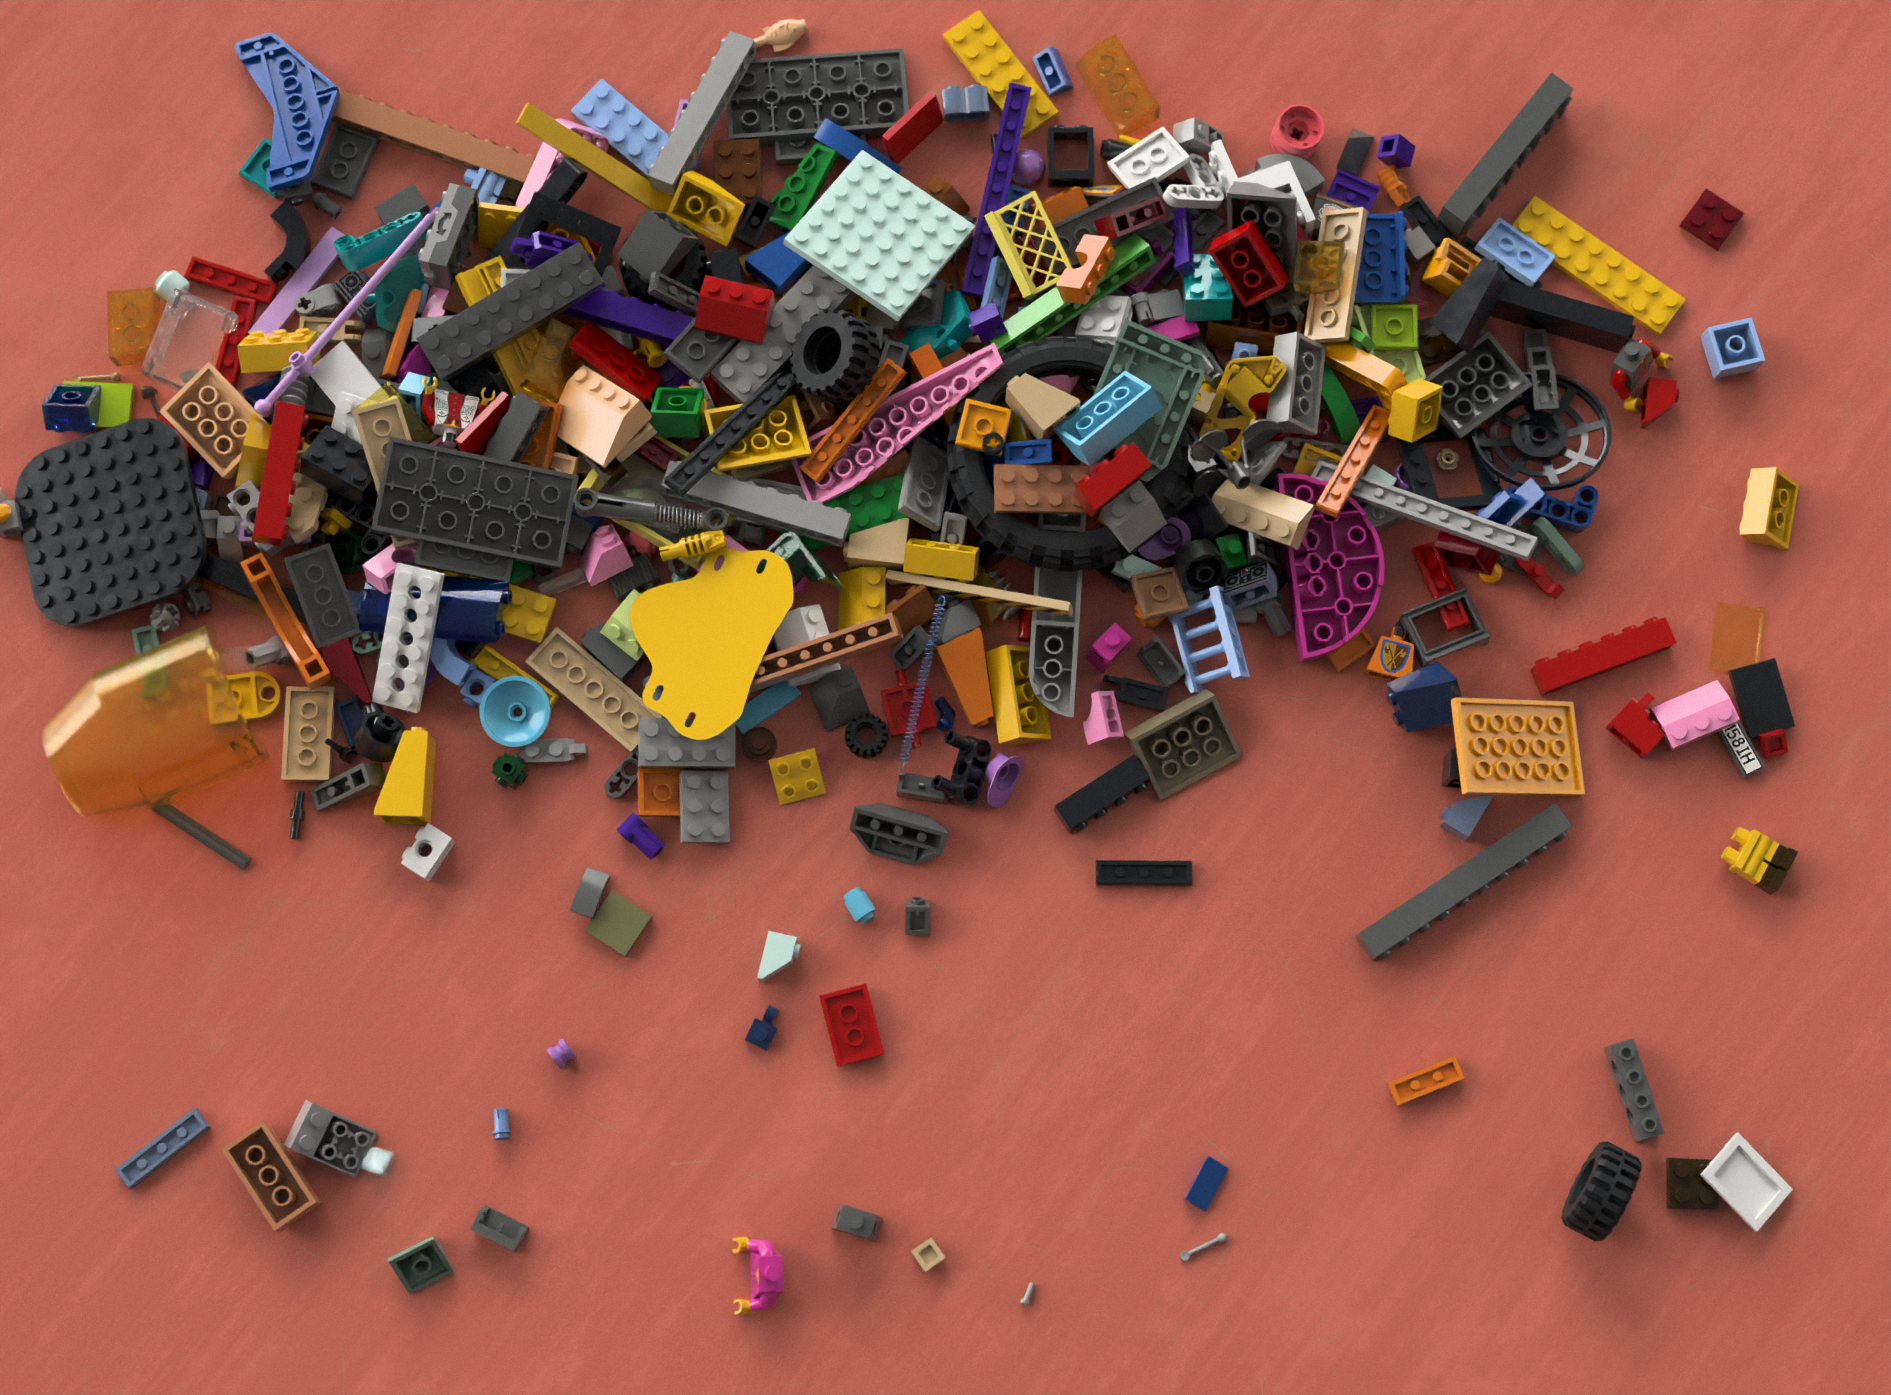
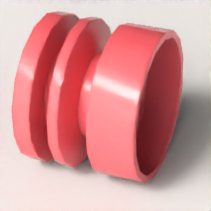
M1303 104L1291 105L1284 109L1271 132L1270 145L1272 151L1275 154H1291L1304 160L1309 159L1324 134L1325 126L1321 115L1314 108Z

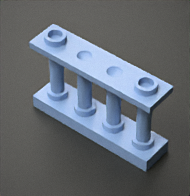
M1218 585L1209 588L1211 594L1209 599L1189 605L1188 612L1168 616L1169 621L1173 624L1184 671L1186 672L1185 685L1190 693L1193 694L1203 690L1202 684L1228 675L1232 676V679L1237 680L1250 678L1232 607L1224 596V587ZM1209 608L1215 610L1217 617L1215 621L1187 630L1184 617ZM1216 630L1220 631L1222 636L1220 644L1193 653L1190 639ZM1223 652L1226 654L1228 659L1227 666L1199 675L1196 665L1197 661Z

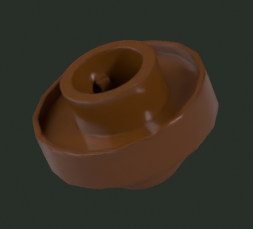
M754 727L744 735L742 749L746 757L751 761L765 762L775 754L777 740L769 729Z

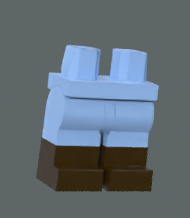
M481 167L479 171L467 168L463 178L465 183L471 185V188L477 189L479 202L515 206L524 186L521 181L516 179L512 181Z

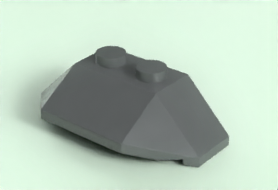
M380 327L365 329L362 339V363L374 378L385 380L380 377L395 333ZM407 345L405 346L402 358L411 351Z
M884 803L855 806L849 828L869 853L911 865H918L935 856L942 855L948 834L945 828L927 815Z

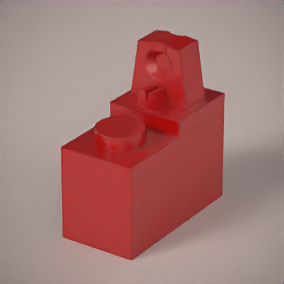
M1648 692L1639 701L1635 698L1631 699L1605 727L1641 759L1665 735L1662 727L1657 722L1648 719L1650 711L1647 709V706L1654 700V697Z

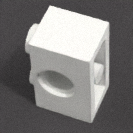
M428 823L417 832L415 836L417 840L413 846H409L404 851L401 857L403 859L401 864L429 882L455 844V841ZM425 846H431V854L426 857L421 856V850Z

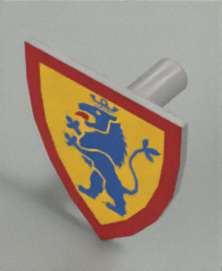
M1123 184L1081 187L1083 195H1088V205H1095L1126 189Z

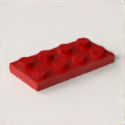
M591 320L585 323L568 345L577 355L592 364L596 370L601 371L614 384L619 385L625 391L640 399L642 403L647 400L663 378V376Z

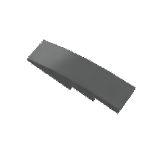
M1546 329L1523 330L1524 357L1527 376L1533 384L1530 387L1534 409L1535 411L1558 410L1555 367L1552 365Z

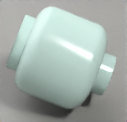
M164 271L154 283L156 285V293L171 305L176 304L178 301L182 304L190 296V292H188L190 287L189 281L177 271Z

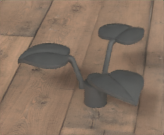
M1259 419L1249 424L1243 430L1242 436L1244 440L1240 442L1243 463L1238 461L1230 463L1219 451L1228 442L1226 432L1217 429L1202 435L1200 439L1192 444L1191 453L1193 457L1198 461L1206 462L1217 454L1227 466V470L1218 468L1216 471L1208 470L1202 473L1193 483L1195 495L1199 497L1206 492L1210 499H1212L1214 493L1226 479L1230 480L1237 489L1247 488L1252 483L1253 478L1248 472L1251 467L1248 464L1246 449L1254 451L1263 447L1276 434L1284 431L1282 426L1270 419Z

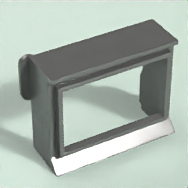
M1466 587L1405 611L1401 614L1399 621L1396 622L1395 627L1406 629L1404 641L1414 644V654L1421 668L1429 665L1432 661L1479 642L1482 646L1489 643L1491 635L1486 631L1466 591ZM1461 600L1474 632L1427 651L1412 620Z

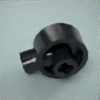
M370 703L363 707V719L353 736V743L357 751L367 759L380 763L390 762L395 756L402 734L406 729L398 718L384 712L381 704Z

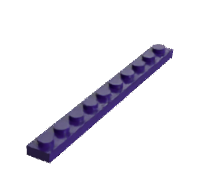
M1009 83L961 294L983 299L991 259L993 258L996 246L995 237L984 215L991 211L995 212L1005 206L1032 87Z

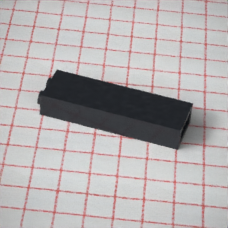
M1508 280L1490 314L1492 317L1533 329H1546L1547 333L1618 353L1622 346H1625L1629 339H1632L1636 327L1632 325L1634 316Z

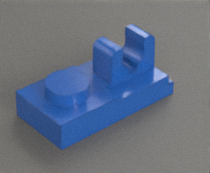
M1052 439L1005 443V464L1046 465L1053 463Z

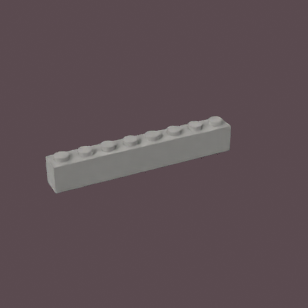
M730 31L727 37L722 39L717 55L711 58L708 71L701 76L696 92L694 91L690 95L689 104L685 110L681 111L676 127L670 130L667 143L660 148L655 164L649 167L647 176L652 188L672 196L675 195L682 175L692 169L757 53L754 39Z
M670 461L661 484L663 495L710 509L719 507L730 515L843 547L851 524V514L843 508L835 507L833 509L826 507L825 504L819 501L809 502L796 494H782L775 488L767 487L765 489L759 487L754 482L738 481L731 475H718L711 470L681 497L664 484V479L682 461Z

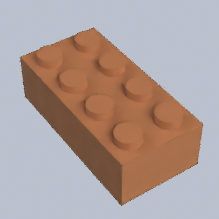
M261 1121L221 1149L274 1231H284L322 1204L269 1122Z

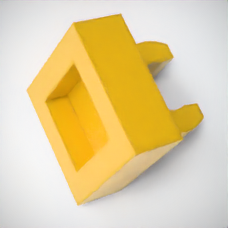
M325 508L320 515L326 520L321 530L327 535H334L338 530H348L352 524L349 519L335 508Z

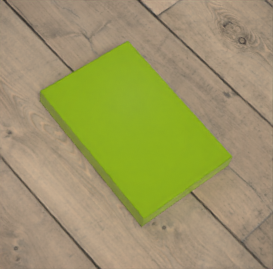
M63 381L58 425L61 428L108 429L131 421L135 386L126 383Z

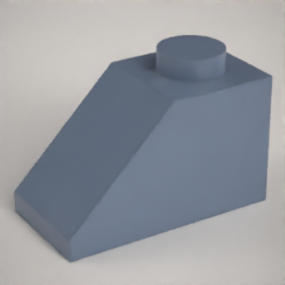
M1486 795L1455 802L1452 807L1447 805L1440 816L1443 819L1440 827L1465 841L1470 836L1493 797Z

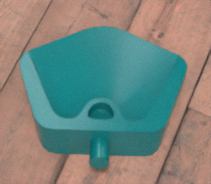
M411 255L400 259L376 286L375 293H370L364 300V303H376V321L379 327L392 333L396 332L408 293L413 289L420 290L422 284H426L424 274L421 272V264L418 262V255ZM429 285V289H428V293H427V298H428V295H429V293H430V290H431L432 285ZM416 313L415 318H421L422 314Z
M956 289L944 294L941 325L907 330L901 343L909 345L910 353L930 343L938 360L958 350L972 334L968 325L972 322L969 315L971 312L965 297Z

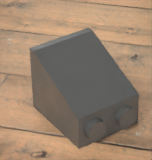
M648 209L617 256L623 260L622 264L625 267L638 271L640 273L639 277L649 284L651 273L655 271L668 276L695 246L699 238L666 212Z

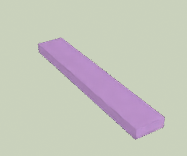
M334 227L328 230L249 330V335L253 331H264V334H273V331L281 330L285 327L297 311L294 307V301L297 296L314 290L339 258L333 242L339 237L344 236L343 233Z

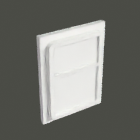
M1736 1133L1725 1144L1724 1148L1700 1174L1755 1232L1761 1228L1793 1190L1739 1133Z

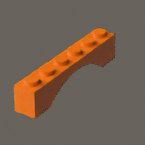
M262 552L241 562L242 572L309 690L311 691L331 681V675L327 666L296 617Z

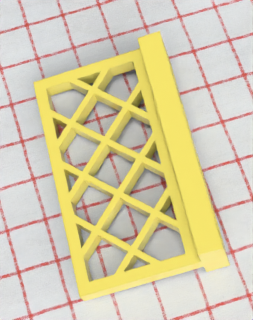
M1035 190L995 212L991 211L984 215L1023 298L1030 300L1036 297L1038 293L1057 284L1061 275L1052 273L1056 260L1064 262L1067 268L1073 269ZM1032 198L1037 205L1034 215L1023 212L1025 202ZM1008 211L1017 213L1013 226L1005 223L1002 217L1004 213ZM1021 214L1032 217L1029 230L1017 227ZM1036 219L1045 222L1046 229L1044 235L1032 232ZM1007 227L1012 228L1011 234ZM1016 230L1027 233L1023 246L1015 244L1013 240ZM1031 235L1042 238L1039 251L1027 248ZM1046 239L1055 242L1057 246L1054 256L1042 253ZM1026 250L1037 254L1033 267L1025 265L1023 261ZM1041 255L1052 258L1048 272L1037 268ZM1027 268L1032 269L1031 275ZM1036 271L1047 274L1045 283L1036 288L1033 281Z

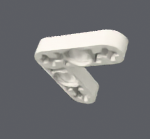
M1197 154L1189 155L1190 162L1184 165V169L1193 185L1171 184L1164 192L1163 200L1172 207L1217 209L1224 199V194L1205 159Z

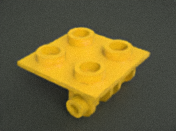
M815 748L768 760L780 805L826 793Z

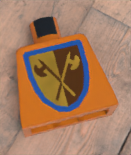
M1393 627L1390 637L1381 636L1364 675L1391 682L1412 672L1414 644L1404 641L1406 629Z

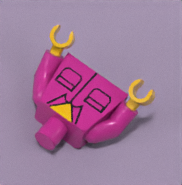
M747 1237L733 1238L732 1241L738 1242V1248L732 1249L734 1253L750 1251L751 1300L736 1299L734 1304H740V1310L734 1313L749 1315L751 1310L758 1311L773 1307L777 1297L783 1292L782 1255L776 1252L773 1243L770 1241L749 1240Z

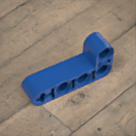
M1584 485L1576 492L1572 503L1546 495L1537 504L1539 510L1531 509L1524 518L1535 521L1539 517H1543L1554 527L1574 533L1583 532L1592 521L1598 500V492L1593 486ZM1511 486L1505 491L1515 493L1520 487ZM1580 495H1587L1590 498V502H1584ZM1552 509L1559 510L1562 517L1554 516ZM1574 517H1582L1584 519V524H1579L1578 522H1576Z

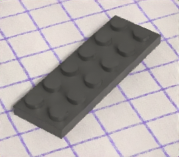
M1156 177L1052 224L1072 267L1080 264L1075 250L1084 234L1099 236L1094 220L1159 195L1163 199V191ZM1163 200L1168 214L1167 218L1111 239L1112 246H1116L1133 233L1140 236L1174 220L1175 216L1170 206ZM1046 228L1041 229L1035 233L1044 235ZM1031 235V238L1037 250L1039 251L1042 238ZM1046 239L1042 253L1054 256L1057 247L1055 242ZM1041 255L1042 261L1047 271H1049L1052 258ZM1056 260L1052 273L1057 275L1067 268L1065 263Z

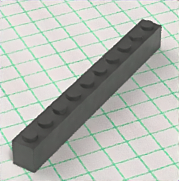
M1552 804L1360 932L1356 936L1357 940L1371 960L1378 957L1381 961L1392 953L1390 948L1396 944L1402 947L1412 940L1411 934L1416 931L1419 934L1423 933L1432 926L1429 922L1435 918L1441 921L1451 914L1450 908L1456 904L1459 908L1471 900L1469 897L1471 894L1477 892L1480 895L1491 887L1489 882L1495 878L1498 882L1510 874L1508 871L1513 866L1517 868L1522 867L1530 861L1528 856L1534 852L1538 856L1549 848L1547 844L1552 840H1555L1557 843L1569 835L1566 831L1572 825L1557 804Z

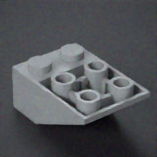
M305 1100L284 1145L356 1178L378 1132Z

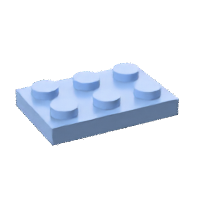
M1500 217L1474 249L1492 262L1496 259L1505 267V271L1531 287L1556 257V255Z

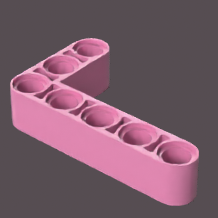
M562 118L555 119L605 153L608 150V138L595 130ZM543 142L514 207L525 208L531 201L534 191L538 192L558 165L568 157Z

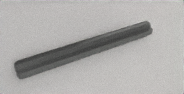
M155 797L151 801L149 806L151 810L242 870H245L250 864L251 858L160 797Z

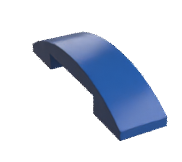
M825 118L814 136L815 139L827 147L836 150L837 153L851 162L863 150L899 174L902 170V167L827 118Z

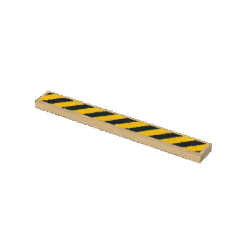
M887 570L886 580L890 585L911 588L914 585L918 587L923 583L928 592L1072 617L1073 608L1070 602L922 575L917 576L894 570Z

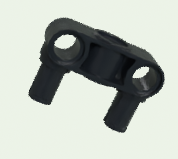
M950 730L946 733L944 741L959 749L951 780L936 775L931 782V787L946 794L948 801L952 805H973L977 802L986 776L985 773L991 755V745L985 739H977L972 736L965 737Z

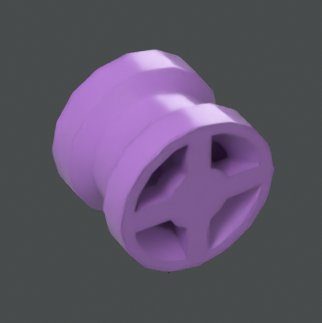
M563 1038L558 1041V1045L547 1049V1052L560 1069L564 1068L569 1060L577 1058Z

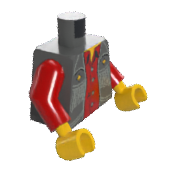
M1629 339L1612 365L1610 385L1620 398L1625 400L1624 408L1628 411L1638 412L1636 406L1643 405L1642 399L1631 397V392L1654 359L1656 365L1667 369L1669 367L1666 365V360L1674 361L1672 355L1661 352L1655 344L1647 339H1638L1637 341Z

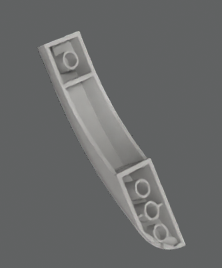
M1039 514L1038 528L1059 533L1085 532L1086 514ZM1035 567L1034 596L1070 602L1073 614L1072 617L1032 611L1029 657L1030 683L1035 695L1045 707L1059 715L1074 718L1083 570L1057 572L1054 569Z

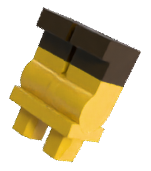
M1740 827L1736 828L1731 836V840L1741 845L1739 850L1736 851L1728 846L1720 858L1730 865L1728 870L1733 873L1736 872L1739 876L1771 895L1778 892L1787 875L1786 871L1790 869L1798 851L1782 846L1756 829L1748 831Z

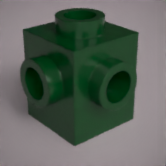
M505 752L502 757L499 756L492 766V773L497 777L495 782L506 789L510 786L516 790L518 786L525 782L529 770L524 765L525 760L515 753L510 756ZM512 765V770L507 773V769Z

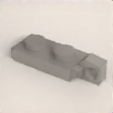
M569 738L537 739L535 742L521 747V758L525 760L524 764L569 763V761H575V756H587L586 744L575 743L574 739Z

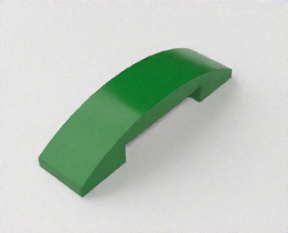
M1324 361L1321 401L1333 421L1332 429L1341 445L1353 441L1360 429V424L1345 390Z

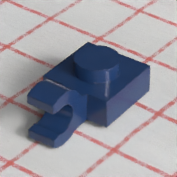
M768 1006L762 1021L757 1018L754 1019L745 1040L767 1051L777 1031V1028L771 1025L779 1010Z

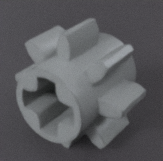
M165 602L161 605L158 603L151 610L153 612L150 615L151 624L155 629L164 632L168 629L173 631L179 625L180 613L173 604Z

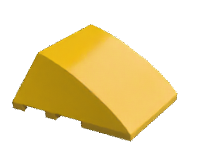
M253 412L250 416L243 443L235 489L251 480L260 491L272 424L270 425L259 419L258 415ZM304 442L302 451L297 450L296 458L301 459V456L310 446L308 443Z

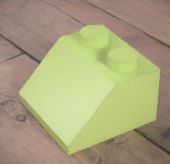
M633 589L611 615L600 633L638 661L645 652L632 630L629 614L631 605L641 594Z

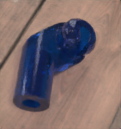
M942 696L934 702L941 712L939 721H937V727L940 731L947 732L953 727L956 713Z

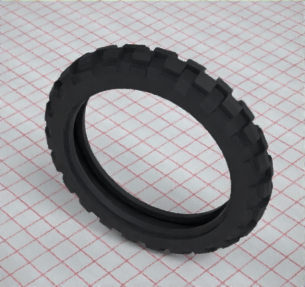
M1063 336L1045 337V340L1029 341L1016 346L1014 350L1006 354H1001L1000 356L1004 364L959 401L950 425L947 446L949 477L952 489L964 515L974 525L975 530L986 541L996 546L1000 552L1012 559L1016 558L1023 561L1026 565L1040 569L1047 568L1057 570V572H1075V570H1093L1106 567L1110 563L1121 561L1134 554L1135 551L1151 541L1159 531L1129 553L1107 525L1087 532L1059 533L1033 526L1017 517L1014 513H995L994 490L986 475L982 452L955 446V441L966 398L1000 406L1006 397L1007 383L1017 375L1021 377L1026 373L1037 379L1057 375H1076L1099 381L1114 345L1093 341V338L1080 336L1076 338H1063ZM1183 427L1167 467L1152 478L1146 486L1147 491L1155 499L1166 522L1177 506L1187 477L1189 445L1185 427Z

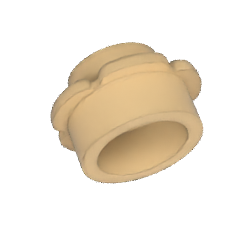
M1445 448L1437 454L1436 461L1442 470H1453L1458 466L1459 455L1457 452H1453L1452 449Z

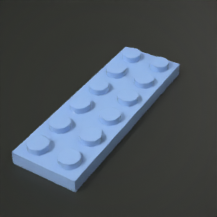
M601 78L571 109V112L587 127L608 138L609 146L648 178L649 167L655 164L659 150L662 146H665L669 135ZM699 160L695 161L691 170L695 171L701 165Z

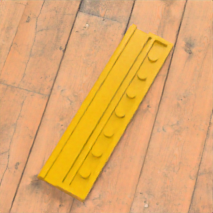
M501 256L481 263L455 276L469 307L501 288V268L507 269ZM536 328L492 354L512 397L521 392L530 395L536 400L558 404L564 390V385Z

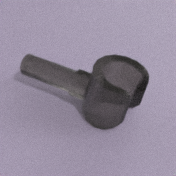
M152 386L141 387L143 399H151L156 416L158 417L161 413L159 412L157 390Z

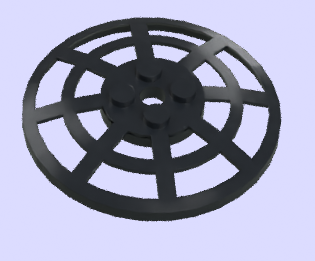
M1555 374L1556 385L1567 390L1561 400H1558L1559 409L1553 410L1552 413L1535 411L1530 388L1522 393V397L1514 399L1493 415L1490 439L1477 438V427L1470 432L1476 454L1492 473L1518 487H1521L1526 482L1514 478L1518 472L1531 477H1547L1550 484H1538L1543 491L1561 490L1584 482L1602 466L1607 457L1612 438L1610 418L1606 409L1588 388L1566 376ZM1575 394L1581 397L1593 409L1599 419L1598 421L1585 425L1581 416L1569 406ZM1524 405L1526 413L1516 420L1507 415L1512 409ZM1563 412L1573 419L1577 427L1566 428L1565 424L1559 419ZM1500 421L1512 429L1510 438L1497 439V429ZM1602 429L1603 446L1599 458L1594 459L1584 456L1588 447V433ZM1536 433H1540L1545 438L1539 440L1536 439L1533 435ZM1581 436V446L1578 453L1565 448L1568 438ZM1480 447H1491L1494 449L1499 459L1509 467L1505 473L1487 459ZM1500 447H1513L1520 456L1515 462H1512ZM1560 455L1572 460L1567 465L1555 470L1551 463V460L1556 459ZM1528 460L1541 462L1544 471H1533L1525 469L1523 466ZM1578 463L1592 467L1588 472L1571 481L1560 483L1557 477L1570 471Z

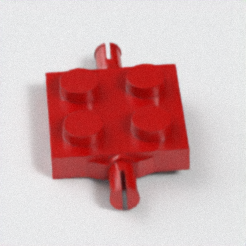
M901 669L902 678L900 671L896 670L898 684L893 688L880 690L890 737L910 736L908 734L914 736V738H910L913 740L911 742L912 749H917L915 739L918 748L922 747L919 733L924 730L937 728L928 684L920 685L925 687V690L918 689L924 692V694H919L924 698H917L922 701V703H917L921 707H915L920 709V711H913L919 714V716H914L918 720H912L917 725L909 726L907 723L913 722L908 719H915L909 716V714L917 715L910 712V710H917L911 706H919L912 703V701H918L913 697H920L914 694V692L922 693L915 690V688H922L916 684L924 683L907 682L905 669ZM906 727H916V729H910L913 730L915 733L905 734L904 732H912L910 730H907Z

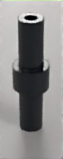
M295 791L294 806L290 810L289 819L292 822L289 838L299 840L301 821H304L305 811H303L305 792Z

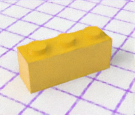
M910 538L905 544L903 572H910V574L924 576V574L932 575L933 578L938 579L955 578L958 582L968 583L977 576L980 547Z

